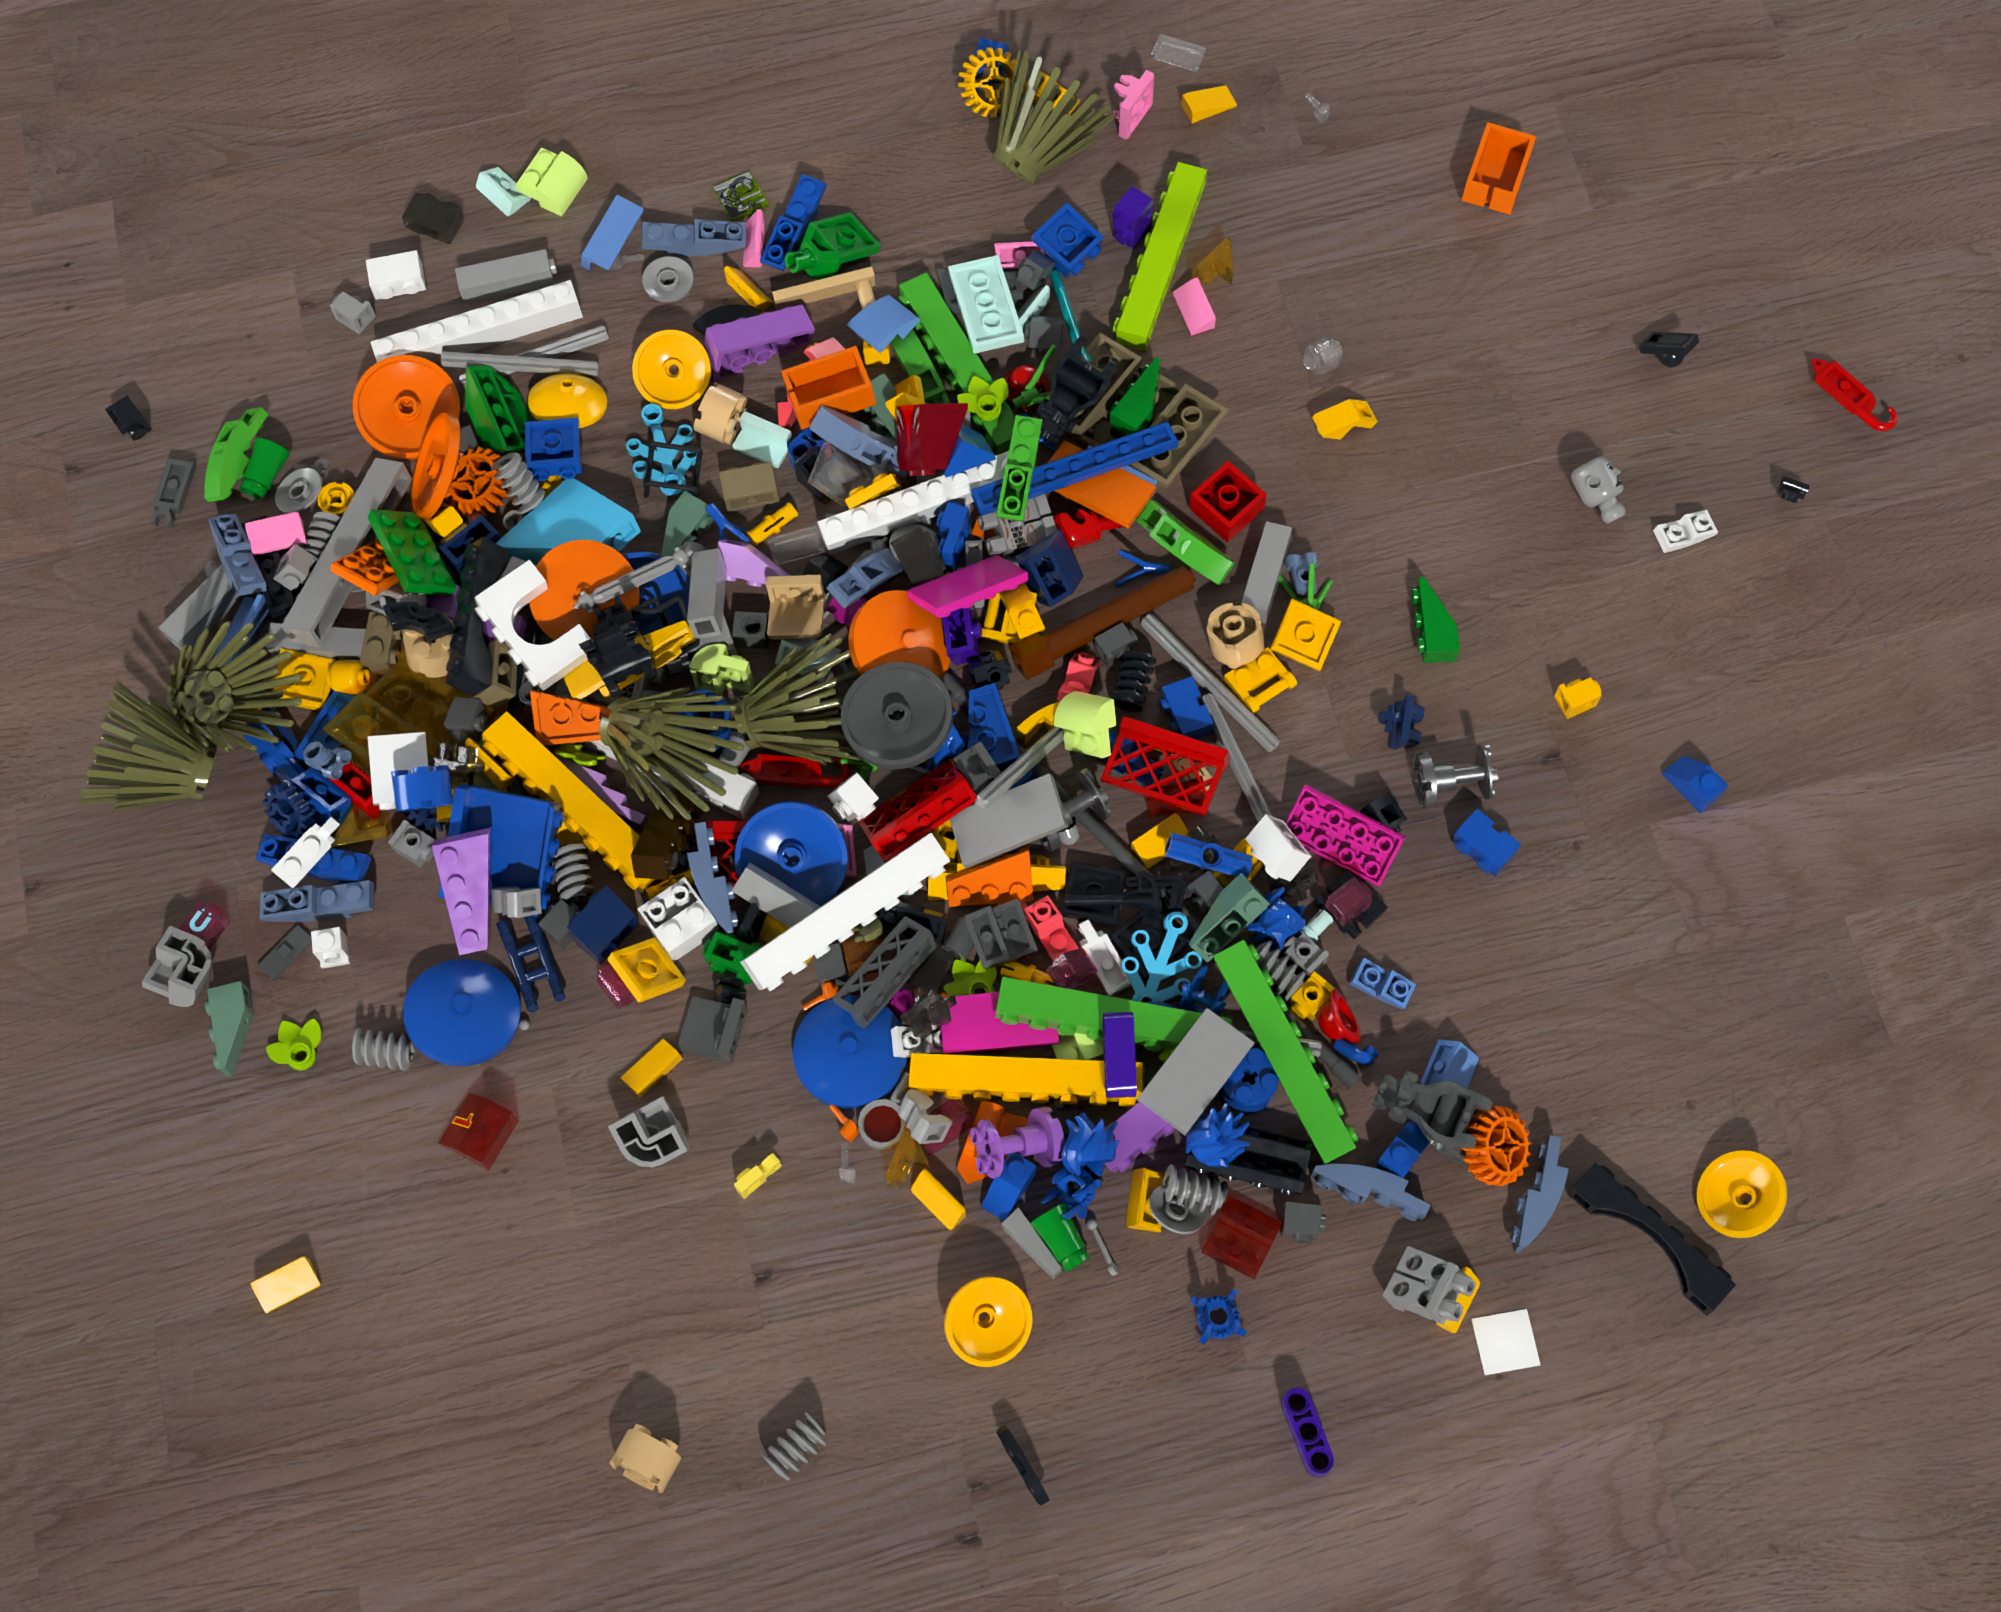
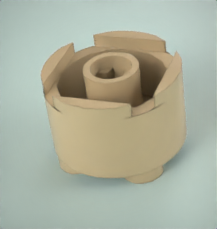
M715 382L714 386L711 385L703 397L698 409L701 411V419L695 418L694 431L723 444L731 445L736 436L734 428L737 422H740L739 419L743 412L748 411L745 408L748 398Z
M1226 603L1216 608L1210 614L1207 625L1208 640L1211 653L1219 662L1228 665L1232 669H1237L1253 661L1264 651L1262 623L1260 615L1255 608L1242 603V606H1233V603Z
M405 629L403 633L407 664L412 671L416 673L418 671L430 678L447 675L446 665L450 659V641L453 634L428 642L424 635L414 630Z
M635 1424L633 1429L627 1430L610 1461V1465L615 1470L620 1465L625 1469L622 1475L652 1491L656 1485L658 1486V1492L663 1493L681 1461L677 1451L678 1445L666 1438H662L659 1441L650 1436L652 1433L650 1430Z

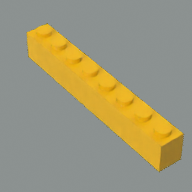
M507 711L482 733V746L484 750L492 757L497 756L503 762V767L510 775H517L524 781L522 784L532 795L537 794L544 800L562 803L561 811L564 812V825L573 833L577 831L584 838V844L591 851L595 852L597 850L604 857L603 861L611 870H618L624 876L623 879L633 890L638 889L641 893H644L645 889L658 880L635 878L631 853L640 836Z
M911 1053L909 1089L921 1091L930 1098H933L934 1094H945V1098L954 1100L962 1099V1095L974 1096L973 1099L980 1101H989L992 1096L1002 1097V1100L1007 1102H1019L1020 1098H1031V1101L1035 1103H1048L1049 1099H1060V1103L1078 1104V1100H1087L1089 1104L1097 1106L1107 1105V1101L1119 1102V1106L1134 1107L1136 1103H1139L1137 1099L1144 1091L1145 1067L1143 1062H1136V1097L1106 1098L1104 1061Z

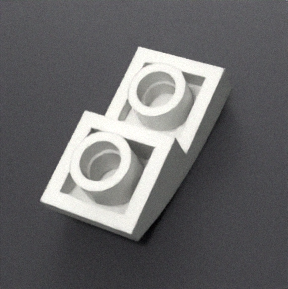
M1707 510L1685 514L1681 520L1657 525L1653 530L1664 553L1691 546L1718 533Z
M925 1025L922 1028L896 1026L891 1029L894 1057L911 1058V1053L943 1054L941 1026Z

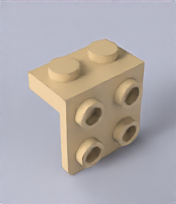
M821 575L767 576L766 587L770 600L768 637L770 639L819 638L822 635L825 592Z

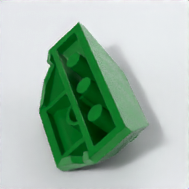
M467 366L466 409L483 448L491 449L501 454L525 453V422L532 420L519 391L506 379L496 374V370L492 366Z

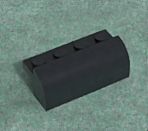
M1247 1127L1240 1140L1250 1143V1146L1243 1147L1245 1148L1244 1153L1228 1163V1168L1224 1166L1218 1168L1207 1166L1199 1162L1192 1151L1188 1154L1186 1167L1196 1172L1220 1175L1227 1180H1241L1249 1182L1256 1187H1269L1278 1189L1285 1194L1301 1195L1305 1184L1312 1142Z

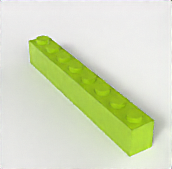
M1178 162L1175 171H1170L1167 179L1168 191L1162 192L1159 202L1161 210L1160 212H1155L1152 220L1153 232L1147 233L1144 242L1146 251L1144 254L1140 253L1136 265V268L1139 269L1138 273L1131 276L1128 288L1131 292L1129 296L1125 295L1122 301L1121 311H1123L1121 318L1117 317L1114 323L1113 332L1116 333V342L1120 345L1146 352L1206 185L1207 169Z

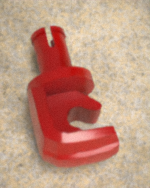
M1079 509L1076 511L1075 517L1081 524L1072 520L1067 513H1060L1053 517L1057 530L1060 529L1070 549L1099 541L1103 531L1123 527L1102 515L1097 516L1093 510L1084 511Z

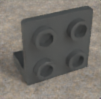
M695 996L692 997L677 1045L678 1051L732 1064L748 1011L745 1001L733 998L731 1005Z

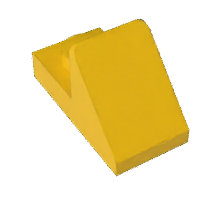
M912 375L895 385L896 396L885 402L886 407L896 421V406L925 404L921 377Z
M1025 582L1019 584L1016 589L999 592L1020 641L1037 632L1045 631L1043 622L1034 604V597Z

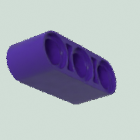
M1103 1012L1106 1098L1136 1097L1133 1012Z
M1292 1388L1287 1391L1282 1399V1411L1305 1470L1312 1477L1320 1478L1327 1475L1334 1465L1333 1453L1310 1395L1302 1388ZM1292 1396L1301 1398L1304 1402V1409L1300 1411L1293 1410L1288 1404V1399ZM1303 1425L1311 1426L1315 1431V1438L1312 1440L1302 1438L1299 1431L1300 1427ZM1315 1454L1322 1455L1327 1462L1326 1468L1319 1470L1313 1467L1311 1457Z

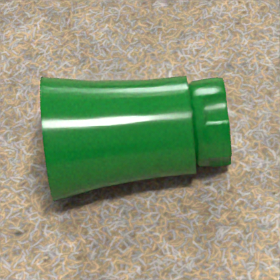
M256 438L239 489L253 498L262 500L266 492L270 490L281 467L289 458V451L270 440Z
M1063 1203L1044 1213L1030 1224L1042 1237L1057 1262H1061L1065 1272H1069L1089 1260L1090 1256L1085 1249L1086 1245L1080 1237L1072 1218H1063L1062 1214L1068 1211L1067 1204Z

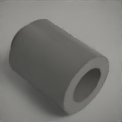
M965 918L957 920L941 946L948 955L963 962L967 960L975 947Z

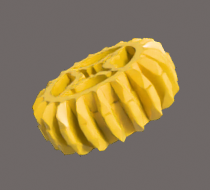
M987 47L986 52L982 49L977 50V57L975 55L969 56L971 64L967 62L962 64L967 71L959 72V76L964 78V82H959L958 87H965V91L961 92L960 96L969 97L965 105H973L972 112L978 113L980 111L981 116L987 117L990 114L992 118H996L997 114H1000L1002 99L997 102V98H1000V90L1003 88L1004 78L1000 76L998 67H995V62L1005 69L1010 80L1011 89L1016 59L1010 61V52L1003 54L1001 48H997L994 52L992 47ZM986 63L982 77L975 79L979 68ZM992 79L995 81H1001V83H995V86H988L987 84H982L983 82H988V80ZM975 88L984 90L988 103L978 96Z

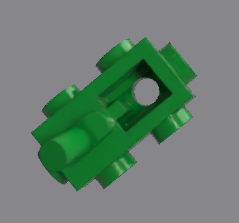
M715 932L713 938L706 941L703 955L711 971L720 975H724L725 971L735 974V978L740 983L750 985L753 980L740 962L763 946L756 942L744 943L740 941L738 936L732 933L725 932L721 934ZM728 952L730 953V958L727 960L721 958V955Z

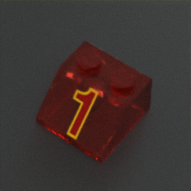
M469 1093L438 1143L489 1171L519 1120L512 1111L487 1098Z

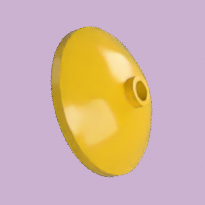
M663 330L652 334L641 343L633 359L632 372L635 385L646 400L652 404L659 405L661 408L680 409L695 403L704 394L711 378V363L706 349L695 337L683 331ZM672 365H677L679 368V372L676 375L670 372Z
M560 373L542 379L531 388L528 394V408L533 417L538 421L578 417L580 428H584L594 424L605 414L607 395L597 382L586 376Z
M1733 1151L1718 1157L1705 1169L1697 1187V1204L1704 1220L1717 1232L1733 1238H1749L1767 1231L1778 1221L1787 1201V1186L1780 1169L1769 1158L1753 1151ZM1747 1196L1752 1197L1750 1203L1743 1204V1200Z
M993 1276L974 1279L961 1287L949 1302L944 1319L946 1339L952 1350L965 1362L979 1367L997 1366L1012 1359L1022 1350L1032 1329V1310L1026 1295L1012 1282ZM982 1312H986V1318L979 1321V1315Z

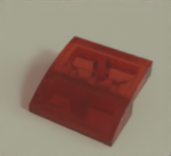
M1229 1196L1201 1253L1255 1280L1283 1223Z

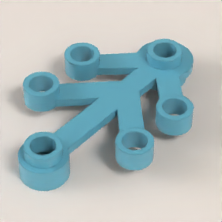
M648 404L641 412L643 422L651 427L655 442L666 443L661 423L664 420L662 409L657 404ZM652 416H656V417H657V418L654 419V420H649L650 417H652ZM687 424L679 426L677 435L671 444L684 445V443L690 442L694 437L691 426ZM684 431L690 432L686 436L681 435V433ZM636 438L627 441L626 448L629 455L633 457L641 455L648 459V446L642 444ZM633 445L639 446L635 450L630 449ZM656 447L657 451L654 450L653 462L662 465L664 473L652 469L651 480L686 485L684 476L690 466L696 464L697 453L684 451V458L674 470L672 462L680 450ZM691 453L696 454L693 458L687 457ZM642 460L636 461L632 467L635 477L639 479L646 478L647 463ZM638 468H645L643 472H637ZM660 487L661 491L667 496H677L684 491Z
M1172 912L1165 917L1163 925L1167 932L1156 960L1148 944V933L1144 930H1138L1132 934L1131 942L1137 947L1149 978L1146 986H1144L1137 972L1139 962L1136 958L1126 957L1121 961V970L1127 974L1134 990L1131 1000L1141 1002L1144 997L1150 999V1002H1163L1177 995L1183 996V992L1178 990L1179 982L1183 981L1188 985L1191 984L1188 979L1180 978L1174 982L1173 986L1157 991L1160 980L1188 968H1198L1202 963V957L1193 951L1187 953L1184 958L1167 965L1178 934L1183 933L1188 926V920L1183 913ZM1174 918L1181 920L1180 928L1173 927L1172 920ZM1138 933L1143 934L1145 937L1143 944H1138L1135 940ZM1190 955L1197 957V964L1194 966L1188 962ZM1127 960L1134 962L1135 966L1132 971H1128L1125 968Z

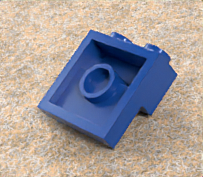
M1068 203L1062 206L1031 237V240L1050 259L1056 262L1054 267L1065 278L1071 273L1077 276L1085 267L1083 262L1088 257L1091 260L1095 259L1102 251L1100 246L1104 239V236Z
M578 417L525 422V463L527 464V470L533 473V478L538 481H546L549 476L560 475L564 479H572L576 474H582V450L580 446V422Z
M955 501L948 502L945 511L941 510L937 519V526L940 527L938 538L941 539L939 552L942 553L940 564L943 565V575L957 570L965 548V541L968 540L970 534L969 508Z

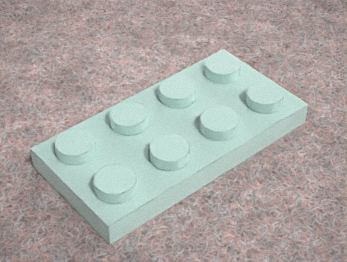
M996 255L948 266L949 276L973 354L1023 343L1024 334L999 256Z

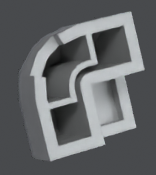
M169 926L156 946V960L142 980V987L168 997L169 1004L179 1007L193 1005L205 987L212 970L211 953L206 947L205 942L197 936Z
M665 1096L636 1109L608 1126L621 1153L628 1161L638 1166L653 1168L662 1165L685 1153L690 1147L685 1131L680 1121L676 1119Z

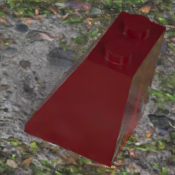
M968 403L896 406L899 471H909V476L936 475V470L946 469L967 413Z

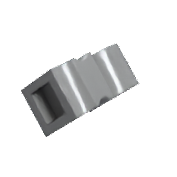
M503 886L491 889L492 912L502 913L503 916L507 915L508 917L515 918L542 914L540 888L520 890L518 886Z
M911 1089L906 1092L898 1109V1115L908 1122L906 1128L910 1129L911 1138L917 1140L919 1144L943 1142L953 1121L941 1114L928 1115L934 1102L925 1093Z

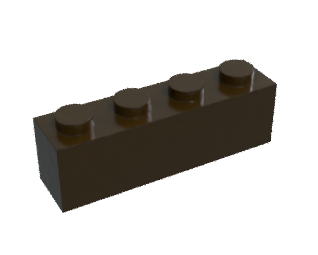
M669 788L680 804L690 813L691 820L685 819L667 798L661 794L660 798L673 813L674 818L670 819L661 807L659 810L654 807L631 853L635 878L668 880L672 870L677 867L680 853L684 852L688 836L693 834L694 823L697 818L701 817L702 810L678 789Z

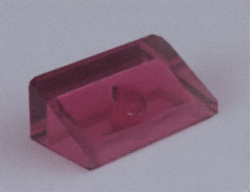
M950 1099L928 1114H941L953 1121L943 1142L920 1144L929 1156H932L973 1127L975 1119L971 1111L960 1099Z

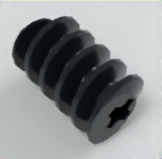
M1129 651L1122 655V663L1119 666V673L1116 676L1117 682L1114 684V692L1111 694V699H1114V705L1121 710L1140 712L1143 709L1138 704H1143L1146 701V698L1141 694L1148 693V687L1144 684L1151 683V678L1148 675L1154 672V668L1150 665L1156 664L1157 659L1145 652Z

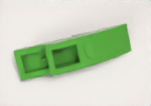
M912 329L904 339L896 336L890 344L906 377L909 378L912 375L921 377L925 404L950 403L942 381L914 330Z
M262 407L246 410L239 420L225 422L219 432L206 470L204 499L208 502L228 498L232 493V487L235 482L243 476L245 467L249 462V458L243 453L250 448L251 440L255 434L262 430L264 427L263 422L269 415Z
M1019 415L1015 417L996 515L997 518L1024 521L1043 419Z
M1150 499L1136 520L1150 532L1149 536L1164 548L1218 585H1221L1235 564L1234 561L1199 532L1192 531L1156 500Z

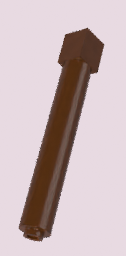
M1180 565L1043 636L1037 632L1009 646L1015 667L1026 680L1055 667L1054 660L1095 640V637L1122 622L1126 624L1193 590V583L1196 582L1192 570Z

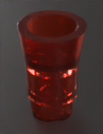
M1196 777L1181 782L1184 790L1199 784ZM1177 783L1161 786L1163 793L1168 796L1181 792ZM1202 789L1187 795L1190 803L1202 807L1205 799ZM1147 797L1150 817L1162 814L1165 817L1171 816L1174 813H1194Z

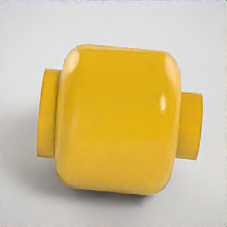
M338 660L327 671V683L333 691L359 695L363 693L366 685L370 683V672L362 666L359 660Z

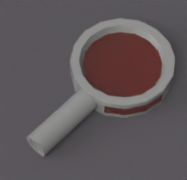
M903 1072L889 1100H874L867 1104L860 1112L858 1119L859 1134L870 1147L879 1150L891 1149L898 1145L905 1137L907 1122L898 1115V1109L909 1087L910 1073Z

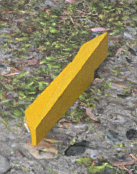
M685 620L643 635L653 649L656 669L677 658L682 653L681 648L695 641L691 628ZM588 660L563 677L574 700L580 701L597 689L600 690L604 698L611 695L601 676ZM645 674L629 675L626 681L618 684L619 689L621 690L644 677Z
M959 851L957 863L948 862L945 864L944 868L946 871L934 879L928 876L929 901L948 900L947 877L969 869L963 866ZM1003 853L1001 855L993 857L974 866H983L996 861V858L1001 857L1003 855H1006L1007 857L1012 854ZM1030 855L1033 892L1065 888V866L1050 865L1049 858L1043 855Z

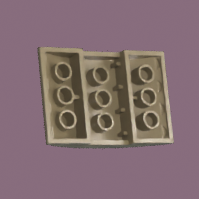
M1099 333L1085 349L1086 353L1091 356L1093 365L1102 371L1108 361L1114 357L1119 360L1116 371L1101 398L1075 416L1079 420L1070 434L1065 430L1063 432L1084 450H1086L1088 445L1095 447L1124 437L1123 434L1110 427L1109 411L1116 401L1119 402L1124 397L1129 384L1135 383L1138 380L1145 366L1142 363V357L1102 333ZM1160 374L1152 424L1149 428L1168 421L1179 442L1178 448L1129 464L1128 466L1156 480L1157 487L1168 488L1229 413V409L1189 385L1185 384L1181 387Z

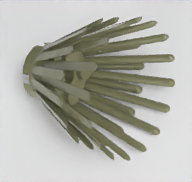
M1019 49L1011 89L1009 78L1007 77L1006 80L1004 78L997 148L992 158L1008 171L1011 170L1017 174V177L1033 185L1040 175L1097 142L1098 140H1092L1095 137L1093 134L1116 118L1117 113L1104 114L1111 107L1110 105H1105L1090 117L1095 112V108L1089 107L1098 97L1096 93H1093L1072 115L1069 114L1078 102V99L1072 96L1079 88L1080 81L1074 80L1048 116L1053 108V100L1059 91V86L1055 85L1061 72L1059 67L1054 68L1036 106H1034L1032 103L1042 79V74L1039 71L1043 60L1040 56L1036 59L1018 111L1029 67L1027 62L1029 57L1028 51H1024L1021 62V50Z
M228 621L222 624L196 666L195 663L209 630H204L198 636L193 651L191 644L189 647H187V644L182 647L177 677L176 664L172 662L170 668L171 685L168 684L167 706L168 710L180 721L183 729L188 734L191 730L196 738L207 747H209V743L200 732L223 751L230 752L231 749H234V746L220 736L243 748L257 750L258 748L255 745L222 728L271 743L277 742L279 739L269 735L268 731L231 720L291 727L294 721L280 719V713L244 709L299 706L302 702L301 698L279 699L284 695L282 690L262 693L254 692L298 682L301 680V676L296 673L260 682L279 674L277 668L264 672L261 671L291 658L292 654L289 651L280 653L240 672L267 654V651L262 648L275 639V635L272 633L267 634L224 665L249 640L246 635L253 629V623H247L208 664L227 635V630L230 627V622Z
M831 633L820 639L808 650L807 646H804L797 652V646L749 694L741 695L737 698L742 700V702L735 704L737 709L734 710L735 721L744 724L743 728L737 729L739 734L747 733L751 739L744 741L746 746L751 749L765 747L826 764L825 761L831 763L835 761L831 757L819 754L861 760L859 756L852 755L856 753L851 747L839 746L837 741H847L843 732L808 730L842 725L841 710L806 714L842 705L845 696L821 702L820 700L837 694V689L831 687L859 677L860 675L856 669L792 694L826 676L829 668L851 657L850 650L839 654L778 688L808 665L839 645L842 641L841 637L835 639L818 652L814 651L831 638Z
M116 680V687H113L116 694H113V698L122 706L113 701H109L108 706L124 717L111 711L108 712V717L137 732L138 735L108 722H102L101 728L124 739L104 733L101 735V740L144 756L95 746L93 748L95 754L114 759L95 757L93 760L94 764L125 770L124 772L89 769L86 771V776L92 778L87 779L86 783L90 785L124 787L83 788L80 791L82 794L81 798L83 799L78 801V805L116 802L113 811L189 798L201 801L203 795L195 793L196 789L204 791L215 759L207 756V753L216 755L218 748L203 745L191 730L188 734L183 729L180 721L151 694H149V700L146 703Z
M690 688L671 690L636 699L626 696L616 699L608 706V709L613 710L609 718L604 716L601 718L599 728L601 741L612 750L631 788H634L638 797L644 802V795L636 783L635 777L658 810L661 807L670 819L674 818L673 813L643 774L685 819L691 820V815L680 804L670 789L650 769V766L701 810L707 812L710 810V807L692 792L694 786L662 760L718 795L724 796L726 790L702 775L707 773V767L686 755L733 775L738 773V768L684 744L709 752L716 751L715 745L737 751L744 750L742 743L672 725L718 730L719 727L741 729L744 727V724L739 721L662 712L734 711L737 709L734 705H687V703L720 701L723 699L722 696L706 697L702 692L676 695L686 693Z

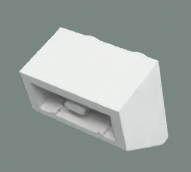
M685 877L638 908L640 915L673 963L708 940L715 932L720 931L715 918Z

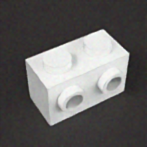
M417 250L366 260L369 285L376 300L389 299L403 294H415L426 290L423 265Z
M858 773L847 778L827 796L834 804L832 809L836 815L842 820L846 818L848 822L854 818L858 821L862 818L864 819L876 808L873 803L879 799Z
M1268 814L1264 815L1245 838L1252 847L1251 853L1265 864V871L1275 879L1280 877L1291 881L1312 857L1283 820Z

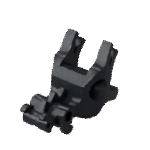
M1081 336L1067 350L1054 368L1050 399L1044 398L1036 413L1041 415L1040 419H1043L1040 435L1055 445L1064 430L1069 434L1072 432L1079 420L1075 416L1101 398L1110 384L1119 360L1113 357L1102 371L1080 357L1078 353L1082 350L1086 341Z
M620 595L614 597L616 604L606 609L600 610L599 604L593 606L599 623L592 626L595 637L579 644L580 648L587 655L589 663L593 665L601 676L612 697L621 693L618 684L626 681V678L631 674L639 675L644 673L648 681L657 678L653 649L650 643L641 635L642 628L631 609L627 610Z

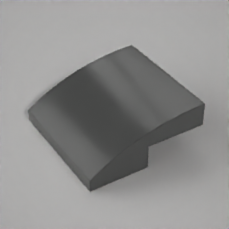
M1019 899L994 908L989 906L964 916L983 969L1000 966L1039 953Z

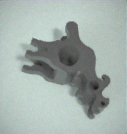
M1406 1071L1402 1080L1395 1079L1391 1075H1385L1372 1106L1381 1110L1388 1109V1117L1398 1123H1405L1406 1119L1414 1121L1436 1152L1444 1155L1457 1165L1463 1166L1465 1164L1463 1158L1466 1156V1153L1460 1148L1473 1149L1477 1142L1474 1136L1465 1134L1472 1115H1475L1479 1109L1490 1111L1493 1102L1488 1097L1473 1092L1452 1081L1421 1085L1422 1082L1418 1080V1075Z

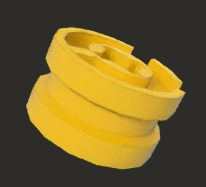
M336 482L328 483L321 489L318 495V506L322 512L343 517V513L348 508L355 493L344 482L342 484Z

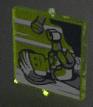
M750 170L736 177H729L727 181L712 187L725 213L732 222L746 216L751 217L757 209L762 210L769 207V203Z

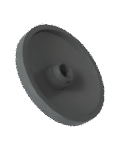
M890 662L868 670L852 684L843 700L841 724L848 744L861 759L880 768L904 769L928 760L943 746L952 728L953 706L948 690L932 671L914 663Z

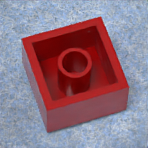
M1227 461L1191 493L1189 509L1228 543L1264 510L1267 494L1231 462Z

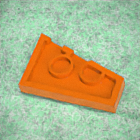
M530 691L535 736L542 745L601 740L599 734L602 716L609 718L613 710L605 706L540 691Z
M1029 846L1020 849V852L1006 857V855L998 857L996 861L989 864L977 865L948 876L949 907L1001 904L1015 899H1019V902L1034 901Z

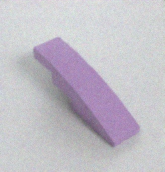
M555 756L626 824L642 833L648 821L646 815L628 808L629 803L626 795L609 789L610 785L606 775L560 756Z

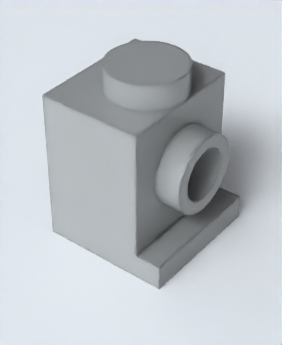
M343 291L335 296L330 305L335 319L359 335L376 317L370 302L367 300L363 302L359 297L355 295L351 297Z
M295 544L280 558L273 579L292 591L299 584L303 585L307 581L311 573L310 569L317 563L318 558Z
M406 820L401 823L388 841L394 852L420 868L434 856L432 849L434 839L410 825Z
M1303 933L1298 939L1292 936L1283 946L1285 950L1283 957L1289 956L1287 965L1291 966L1296 963L1298 966L1295 972L1299 974L1305 971L1304 980L1306 981L1314 971L1317 973L1324 966L1329 956L1326 950L1323 951ZM1303 949L1309 955L1303 956L1299 953V950Z

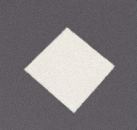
M1527 1309L1472 1319L1485 1375L1541 1365Z

